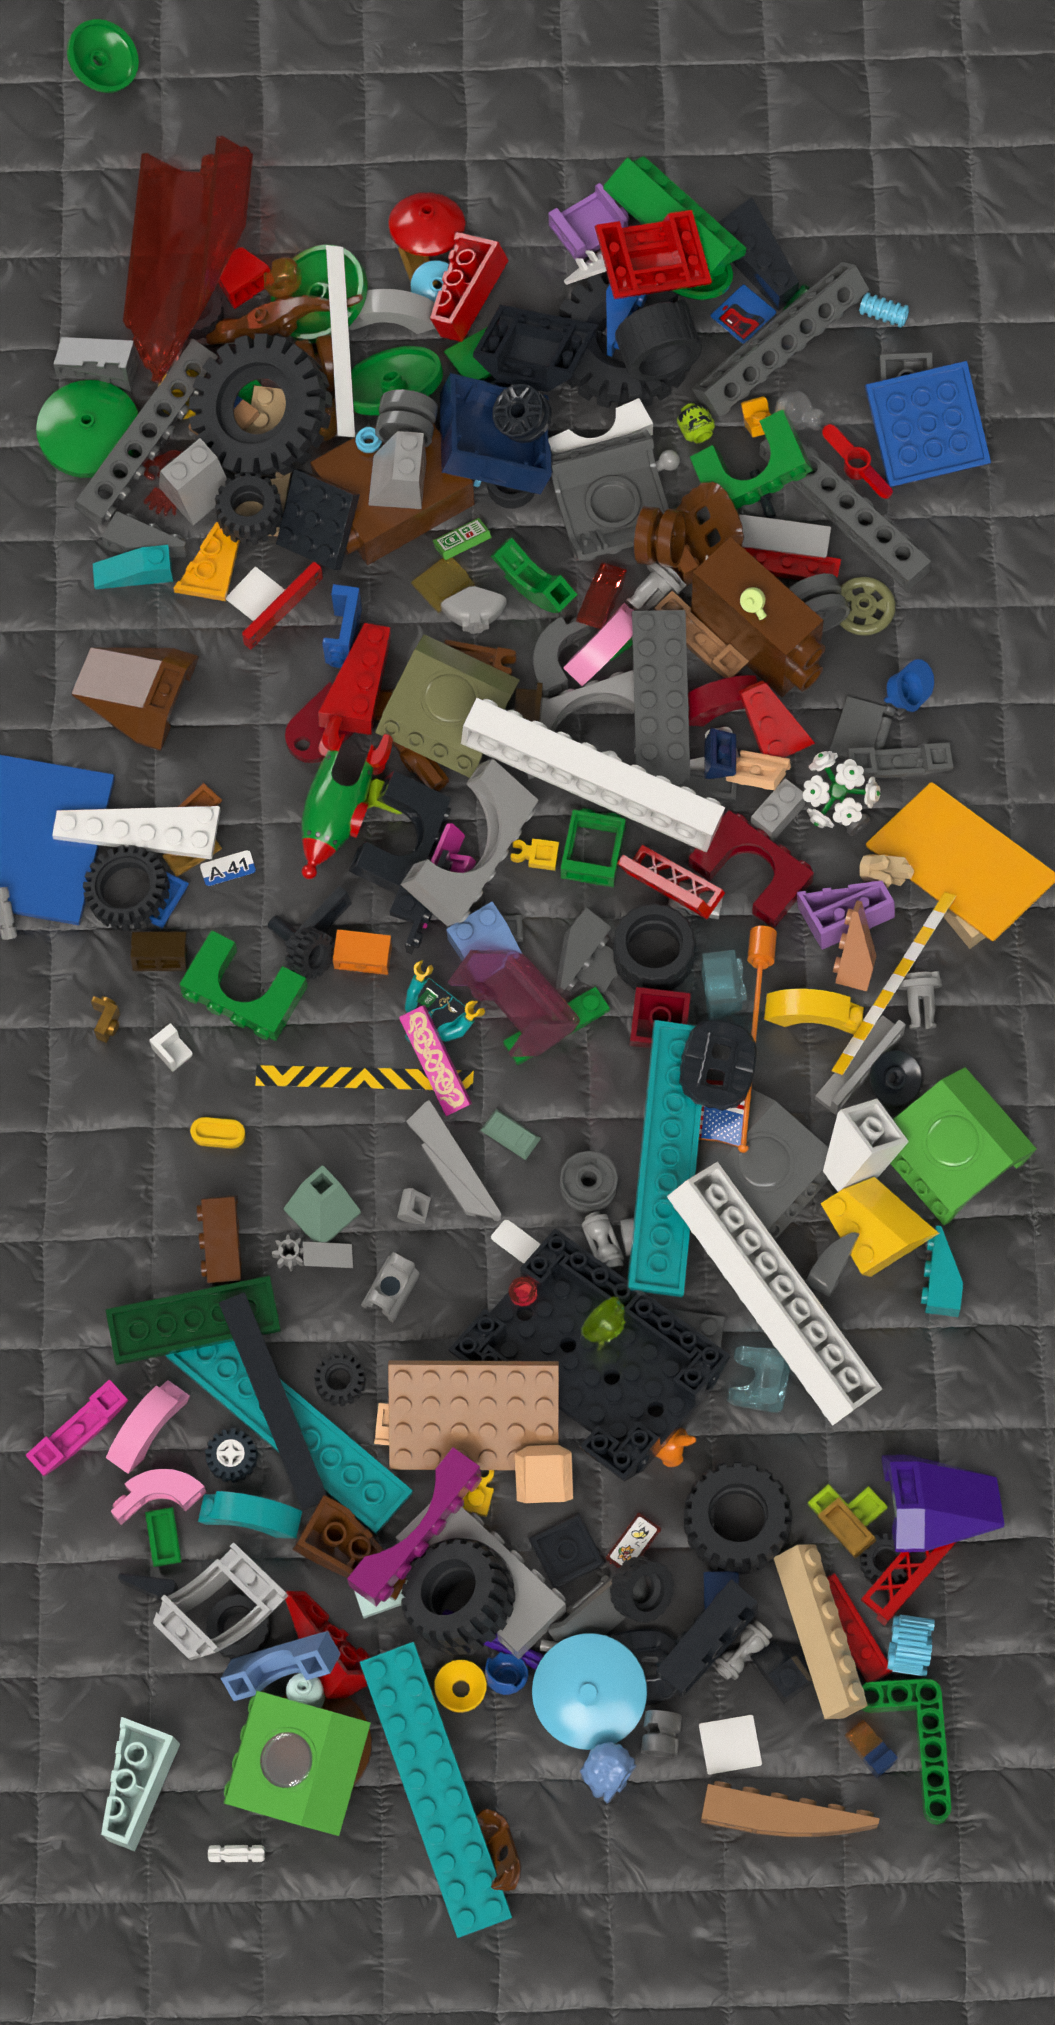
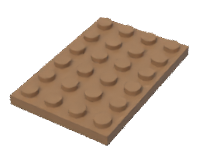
M389 1360L390 1469L435 1470L454 1447L479 1465L480 1470H515V1453L527 1446L559 1445V1362Z

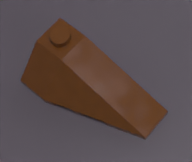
M323 1495L292 1548L293 1551L316 1564L346 1578L350 1576L365 1556L385 1551L373 1538L368 1529H365L357 1521L355 1515L348 1508ZM406 1577L403 1580L398 1579L394 1584V1591L389 1597L390 1599L396 1601L403 1584L407 1581Z

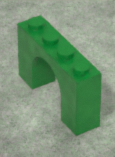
M783 409L759 421L770 445L771 455L767 467L757 477L750 480H736L732 478L721 453L713 445L690 456L700 482H715L723 487L733 501L736 510L744 505L758 502L760 497L768 493L780 491L785 484L791 481H799L805 478L807 473L813 471L791 418Z
M211 930L179 984L182 996L191 1003L197 1004V1002L206 1005V1009L217 1016L223 1014L229 1017L230 1021L238 1027L244 1028L247 1026L253 1029L254 1034L264 1040L270 1038L277 1041L308 987L306 978L282 966L270 988L261 998L251 1002H238L230 999L223 993L220 985L223 974L237 952L236 944L234 941Z

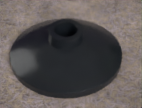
M888 1051L883 1053L871 1067L869 1080L873 1093L880 1101L888 1105H903L911 1101L918 1093L922 1076L918 1063L911 1055L903 1051ZM891 1073L895 1076L893 1083L889 1082V1074Z

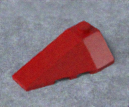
M286 1591L289 1596L285 1600L298 1638L301 1639L328 1631L340 1652V1656L331 1673L318 1677L323 1685L325 1697L327 1699L347 1698L368 1686L360 1662L371 1658L362 1647L357 1650L346 1639L349 1634L343 1628L339 1630L334 1625H331L327 1621L329 1614L305 1591Z

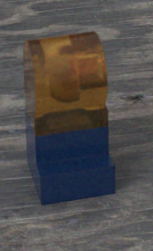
M864 1720L860 1721L845 1734L848 1743L876 1779L897 1762L898 1757L885 1745L880 1737H877Z

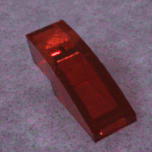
M601 563L584 598L576 622L602 629L615 607L618 595L623 589L626 569Z

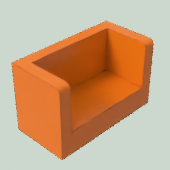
M337 930L333 955L334 969L388 975L392 950L391 935Z

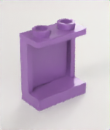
M600 183L595 185V192L562 213L558 208L548 213L550 228L575 261L576 258L584 259L588 257L585 253L586 250L596 252L600 249L595 225L620 221L623 228L628 227L629 216L625 209L617 206L615 199L603 189Z

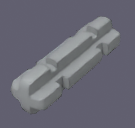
M0 887V925H2L0 932L3 940L17 937L16 927H13L14 917L11 901L8 902L10 896L7 887Z

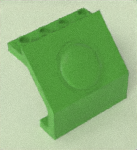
M965 1067L940 1080L893 1119L909 1142L890 1164L943 1225H946L952 1221L969 1200L1013 1165L1016 1169L1022 1166L1037 1149Z

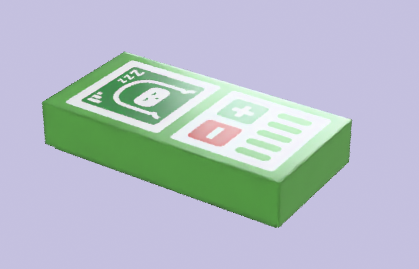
M477 518L433 540V543L444 560H447L492 537L488 528Z

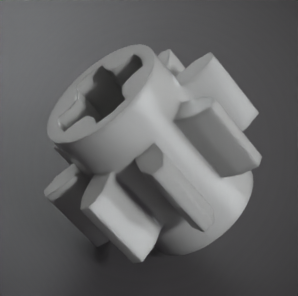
M287 1235L286 1240L282 1242L275 1241L278 1250L273 1251L272 1256L273 1258H280L277 1262L279 1268L285 1265L292 1271L293 1266L297 1264L300 1266L304 1265L301 1259L303 1248H299L302 1244L300 1238L294 1241ZM294 1249L295 1255L292 1256V1255L288 1254V1255L285 1257V1253H284V1252H285L286 1250H287L288 1252H291V1251Z

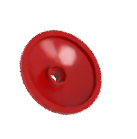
M431 192L417 193L402 199L392 209L389 216V232L393 241L404 251L418 256H436L454 248L456 232L463 234L465 232V217L461 208L450 198Z

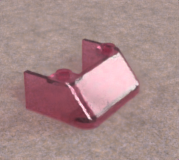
M470 950L448 981L450 986H468L471 989V994L480 1001H494L522 1034L508 1052L511 1057L539 1056L572 1033L580 1023L577 1014L526 956L517 951Z

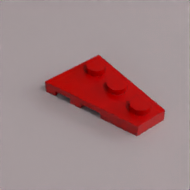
M764 681L738 691L761 754L785 758L815 744Z

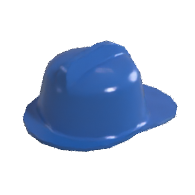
M915 659L907 664L899 673L891 676L887 682V695L884 701L891 703L896 708L906 709L909 712L916 711L933 692L934 675L928 663L921 659Z

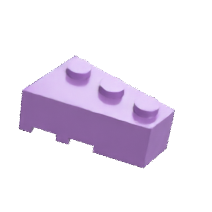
M883 881L848 885V888L831 890V887L823 888V891L806 893V891L797 892L798 909L822 950L839 943L842 933H848L849 925L844 923L848 908L854 909L856 900L862 901L869 929L895 917L894 900Z

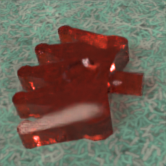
M157 487L144 499L145 505L151 501L149 510H153L157 506L155 510L157 515L160 514L163 508L165 516L168 515L171 508L172 514L176 515V506Z

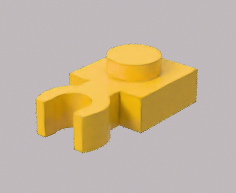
M532 839L531 846L526 845L522 840H515L513 842V848H520L522 852L520 854H511V861L519 863L526 859L529 860V867L556 870L559 842Z
M489 1470L487 1477H481L482 1480L479 1486L473 1492L469 1490L463 1498V1508L468 1513L474 1512L479 1516L487 1517L494 1489L487 1487V1484L493 1480L494 1470Z

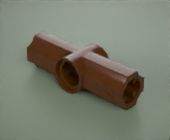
M392 742L399 752L400 759L410 773H415L423 785L439 792L449 782V778L435 761L396 742Z

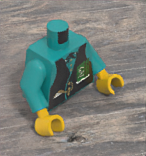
M423 960L417 962L414 965L416 975L413 976L407 990L406 1013L425 1005L442 1041L447 1042L463 1037L475 1022L474 1017L483 1016L485 1009L480 1008L475 1013L474 1006L478 1001H470L465 1006L432 979L428 978L426 981L425 976L433 972V966L429 965L425 973L421 970ZM406 1034V1035H405L406 1040H407L409 1043H411L410 1040H409V1038H408V1036H407V1034Z

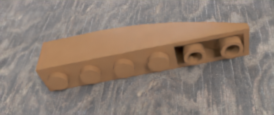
M715 1781L714 1785L708 1784L701 1823L755 1834L783 1837L842 1835L876 1829L879 1824V1818L873 1817L874 1813L870 1811L857 1810L855 1814L845 1812V1807L840 1805L828 1804V1808L816 1806L817 1802L814 1800L800 1798L799 1802L788 1800L787 1795L780 1793H771V1796L759 1794L760 1790L750 1787H743L742 1791L731 1789V1784Z

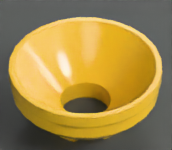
M455 1660L447 1663L440 1669L435 1679L434 1688L439 1702L445 1708L453 1712L464 1713L475 1709L482 1702L486 1694L487 1683L483 1671L476 1664L467 1660ZM459 1681L466 1682L470 1687L469 1693L465 1697H457L452 1691L455 1683Z

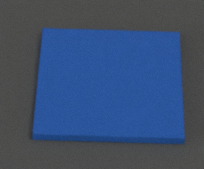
M0 755V887L8 888L10 896L8 902L11 901L13 914L80 926L86 902L83 882H88L85 878L86 871L92 873L89 866L92 862L95 863L99 845L53 839L52 834L56 813L60 810L108 809L115 780L113 774Z

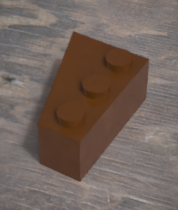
M238 1195L207 1197L201 1199V1205H197L198 1222L203 1221V1232L199 1233L200 1249H205L206 1260H201L202 1277H207V1283L242 1280L241 1246L238 1230L240 1228L237 1216Z

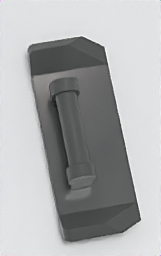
M604 1575L596 1586L574 1605L566 1608L568 1617L565 1620L550 1625L548 1632L555 1642L584 1633L606 1635L626 1618L615 1610L614 1604L611 1602L610 1588L612 1587V1579ZM644 1576L639 1578L633 1589V1600L636 1603H642L649 1594Z

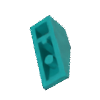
M169 545L141 547L93 563L94 588L105 589L173 582Z

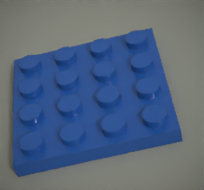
M967 361L865 385L886 479L890 487L991 463Z

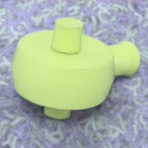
M755 587L744 590L740 597L742 608L747 612L756 613L759 620L767 616L762 609L766 601L764 593Z

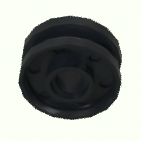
M515 384L504 389L497 397L493 406L492 418L496 428L509 439L518 443H530L540 438L548 429L551 422L552 409L548 399L535 388L526 384ZM525 410L523 416L519 418L520 413Z

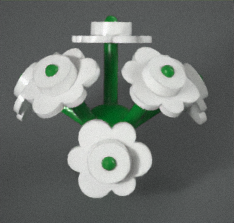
M824 751L814 757L813 763L809 765L811 771L825 769L832 782L830 787L827 782H823L822 777L819 775L813 776L811 780L804 783L806 789L803 792L804 800L811 802L814 807H818L820 803L825 804L821 812L816 809H807L811 817L810 821L820 828H824V826L834 827V824L825 815L835 800H840L841 802L837 803L834 807L835 812L832 817L835 822H842L843 825L847 826L851 822H857L862 818L861 803H855L853 798L845 799L847 793L865 795L864 801L868 808H872L873 804L880 798V786L875 782V777L869 778L865 789L854 788V786H862L865 778L862 775L864 772L863 767L857 766L856 762L852 759L846 760L844 764H839L836 767L838 773L834 776L830 766L836 762L835 759L838 757V754L832 753V751Z

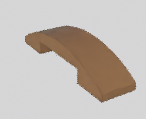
M673 591L654 608V610H685L686 647L723 677H735L748 664L749 661L731 644L727 646L690 612L691 607Z

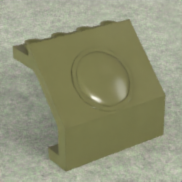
M424 634L413 651L382 714L375 733L381 736L384 734L390 735L393 738V742L470 778L478 767L483 753L461 744L463 725L476 698L481 700L489 699L495 702L499 708L505 710L520 680Z

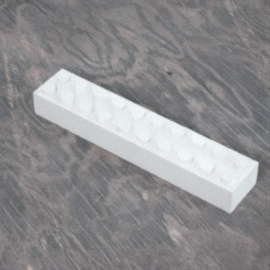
M476 698L463 725L461 744L704 852L708 851L720 825L725 807L721 806L717 800L709 797L706 799L696 795L694 790L683 786L680 788L671 784L669 779L663 776L655 777L650 775L641 766H630L623 763L616 755H605L598 752L593 745L588 743L580 744L572 740L571 736L566 733H555L547 729V726L539 721L531 722L524 719L520 713L514 710H503L489 699L481 700Z
M718 1162L691 1177L667 1196L675 1210L681 1215L691 1232L702 1244L707 1254L715 1262L725 1279L728 1280L740 1300L749 1309L756 1322L762 1327L774 1347L783 1356L790 1369L796 1374L832 1426L882 1390V1387Z

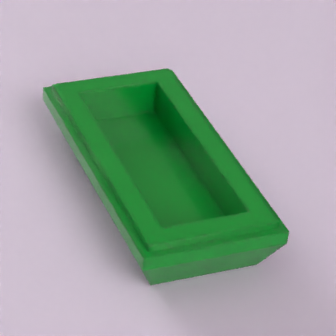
M173 1507L145 1512L153 1567L181 1563Z

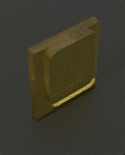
M442 558L411 582L414 588L437 613L442 611L441 603L445 599L468 587L475 586V583L469 578L466 571L453 558L447 560Z

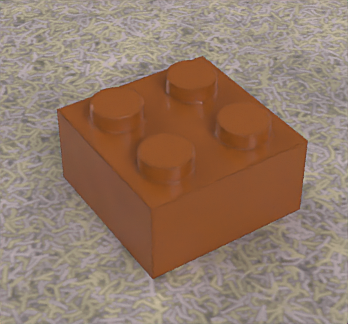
M688 544L684 545L680 563L676 568H672L686 586L692 583L693 571L700 566L697 558H693L691 555L692 552Z

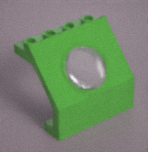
M256 1691V1694L250 1699L248 1704L249 1715L246 1724L241 1729V1743L232 1761L233 1772L231 1779L227 1782L224 1789V1804L339 1836L371 1723Z

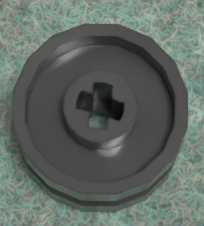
M402 389L385 392L380 400V415L376 421L375 435L386 443L397 431L424 433L425 447H428L432 443L433 423L436 421L438 411L436 402L425 394Z
M833 574L814 575L797 582L789 588L824 620L822 632L839 625L850 614V608L845 597L840 595L841 586L837 577Z

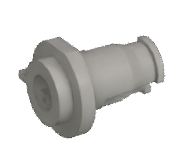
M659 563L647 565L651 574L638 586L634 595L626 599V602L634 606V611H649L656 607L670 591L678 595L686 584L670 567H662Z
M939 971L908 973L905 976V980L898 987L899 990H907L908 1013L911 1018L909 1029L911 1030L921 1027L919 999H923L925 1029L937 1027V1024L934 1023L936 1011L934 988L942 987Z

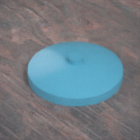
M584 1633L560 1641L544 1655L534 1675L532 1698L540 1722L553 1737L568 1746L591 1750L596 1745L609 1742L615 1744L621 1741L636 1727L646 1706L647 1682L644 1670L637 1657L624 1644L606 1635Z

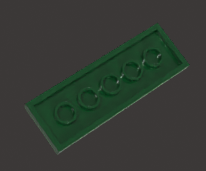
M270 1276L105 1309L115 1364L120 1365L234 1341L219 1302L244 1292L261 1334L281 1332Z

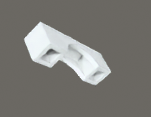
M638 398L616 408L615 423L602 436L584 438L568 429L548 438L551 446V455L645 429L648 430L650 435H653V422Z

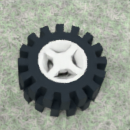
M232 1428L231 1431L221 1430L222 1433L213 1435L214 1439L212 1441L209 1440L207 1444L208 1449H206L205 1454L208 1467L217 1479L221 1478L223 1482L231 1480L232 1483H237L238 1479L243 1481L246 1479L245 1476L247 1474L251 1475L253 1473V1467H256V1458L258 1457L255 1445L250 1436H246L245 1432L241 1430L240 1432Z

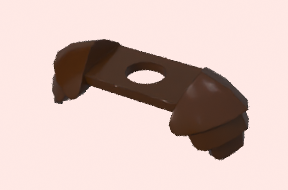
M482 1810L476 1816L498 1875L492 1881L491 1888L504 1891L514 1890L521 1878L522 1867L509 1824L496 1811ZM507 1845L508 1855L505 1860L501 1861L500 1852Z

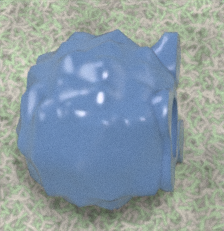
M613 1742L596 1745L595 1748L591 1749L580 1773L584 1782L589 1785L592 1795L595 1798L604 1796V1801L609 1803L616 1792L620 1793L627 1785V1780L637 1765L634 1763L635 1759L629 1755L628 1750L624 1749L620 1744L616 1745Z

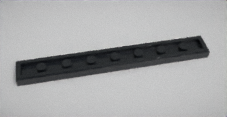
M244 1292L219 1302L302 1511L316 1506L323 1495L327 1496L246 1294Z

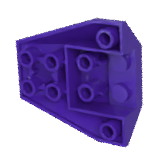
M882 1455L885 1481H890L895 1511L892 1525L895 1552H925L1004 1528L1005 1523L997 1477L913 1455Z

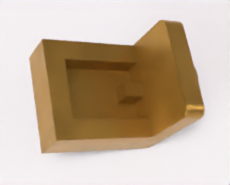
M93 996L91 1000L93 1009L102 1013L94 1032L98 1040L107 1043L110 1035L114 1036L118 1030L119 1008L116 1002L110 998L102 996L100 999Z

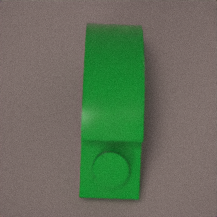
M508 538L491 555L492 559L504 571V577L529 601L545 611L559 613L578 595L561 575L553 576L540 569L513 538Z

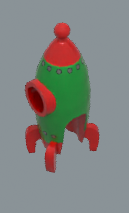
M332 716L328 722L319 744V752L324 758L311 783L301 819L303 850L308 864L303 866L301 870L304 878H315L317 875V865L323 863L337 852L350 836L357 837L369 805L366 799L372 776L383 772L390 756L393 738L390 735H383L377 749L371 744L357 783L352 786H343L336 783L332 777V768L345 734L338 735L342 718Z

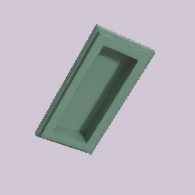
M495 1109L480 1130L524 1160L528 1158L541 1140V1137L498 1109Z

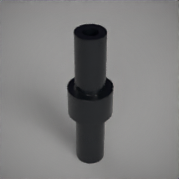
M759 469L752 470L749 473L751 479L760 475ZM768 493L760 497L758 503H761L766 518L773 519L776 517V513L770 500L772 495Z

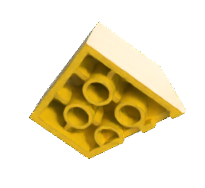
M876 1177L844 1188L821 1203L840 1238L852 1232L859 1233L851 1257L860 1273L869 1277L940 1234Z

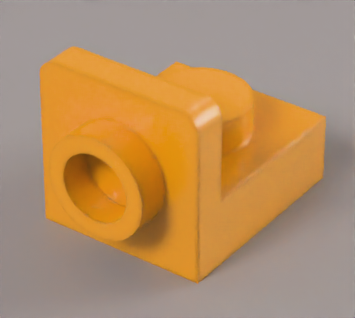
M762 396L742 402L741 408L745 427L752 437L764 435L765 433L759 421L771 415L766 397Z

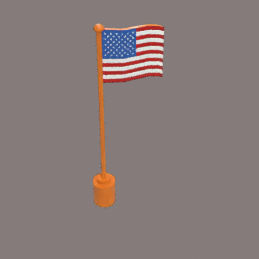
M755 926L751 928L747 961L757 969L751 1031L755 1043L763 969L772 966L775 961L777 931L768 926ZM706 1080L708 1084L723 1085V1081ZM752 1084L746 1099L736 1108L721 1111L702 1105L699 1140L718 1141L738 1147L741 1153L748 1151L749 1147L746 1146Z

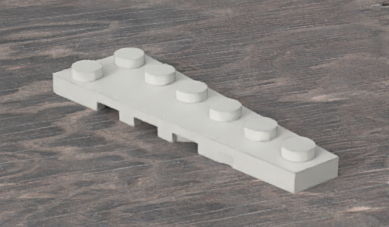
M219 806L60 810L56 813L52 836L56 840L110 847L124 845L126 849H129V845H135L137 850L143 847L149 852L212 859L221 810Z

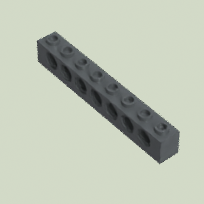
M841 262L697 383L692 390L701 405L706 406L712 415L720 417L727 414L731 410V406L750 394V390L757 384L766 381L770 373L776 368L785 365L788 358L795 352L804 349L807 342L814 336L823 333L828 324L842 317L844 311L851 305L861 301L863 295L869 291V288L856 265Z
M194 339L191 340L75 501L74 509L99 526L102 525L104 520L108 522L117 511V508L114 506L119 500L124 501L132 489L129 487L134 479L138 481L146 470V467H144L148 459L152 461L155 459L161 449L158 445L163 438L168 440L176 428L173 424L178 418L182 420L188 413L189 406L187 405L189 404L190 396H198L199 391L193 388L196 377L188 376L186 371L193 369L198 372L199 376L205 378L208 372L202 366L209 357L217 361L219 356ZM175 389L181 390L184 396L180 398L175 397L171 391ZM161 409L166 410L170 416L162 418L157 414V411ZM144 430H152L155 436L147 438L142 432ZM137 450L141 456L139 458H132L127 452ZM122 470L125 472L126 477L122 479L116 478L113 472ZM106 490L111 493L112 497L103 499L98 495V492Z
M766 438L760 443L759 456L769 463L771 450ZM801 442L815 473L807 474L805 478L789 483L908 592L929 573L931 565L929 555L923 549H917L911 543L909 536L903 531L899 532L886 515L879 514L874 509L872 502L866 497L862 498L848 480L844 481L840 478L835 468L829 463L825 464L819 458L814 448L811 446L807 447ZM823 487H831V488H833L834 490H833V491H830V492H827V491H824L822 488H823ZM850 504L852 508L845 509L840 505ZM868 521L871 524L868 526H863L859 522ZM886 538L889 540V542L881 543L878 541V539ZM898 555H904V556H906L908 559H907V560H899V559L897 558V556H898Z

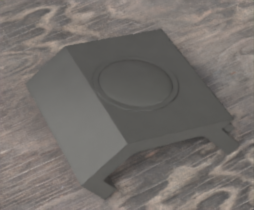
M647 429L551 455L553 490L575 560L591 561L599 555L606 553L616 554L621 552L622 549L634 547L637 519L644 506L658 507L662 513L669 509L652 450L654 448L653 438Z
M751 1089L746 1146L749 1147L748 1151L741 1153L738 1147L718 1141L701 1140L698 1144L695 1175L718 1162L770 1235L776 1240L829 1180L823 1172L829 1148L779 1103Z

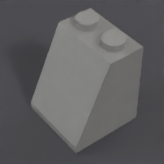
M397 431L376 452L373 458L369 505L422 508L426 470L424 433Z
M199 438L160 471L159 488L194 526L215 509V497L219 495L218 489L221 485L225 487L227 478L217 456Z

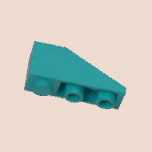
M936 1226L935 1229L940 1234L927 1242V1250L932 1251L931 1261L926 1260L924 1277H929L928 1287L922 1288L921 1304H926L925 1313L958 1317L961 1309L963 1281L941 1226Z

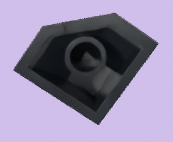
M773 1640L767 1647L765 1646L762 1650L750 1656L783 1704L813 1684L801 1645Z

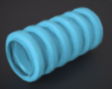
M867 292L862 299L859 311L861 315L866 313L870 318L875 316L876 320L881 318L885 323L890 321L891 325L896 323L899 328H902L909 314V306L905 305L902 307L899 302L893 304V300L888 302L884 297L879 299L878 295L873 297L871 293Z

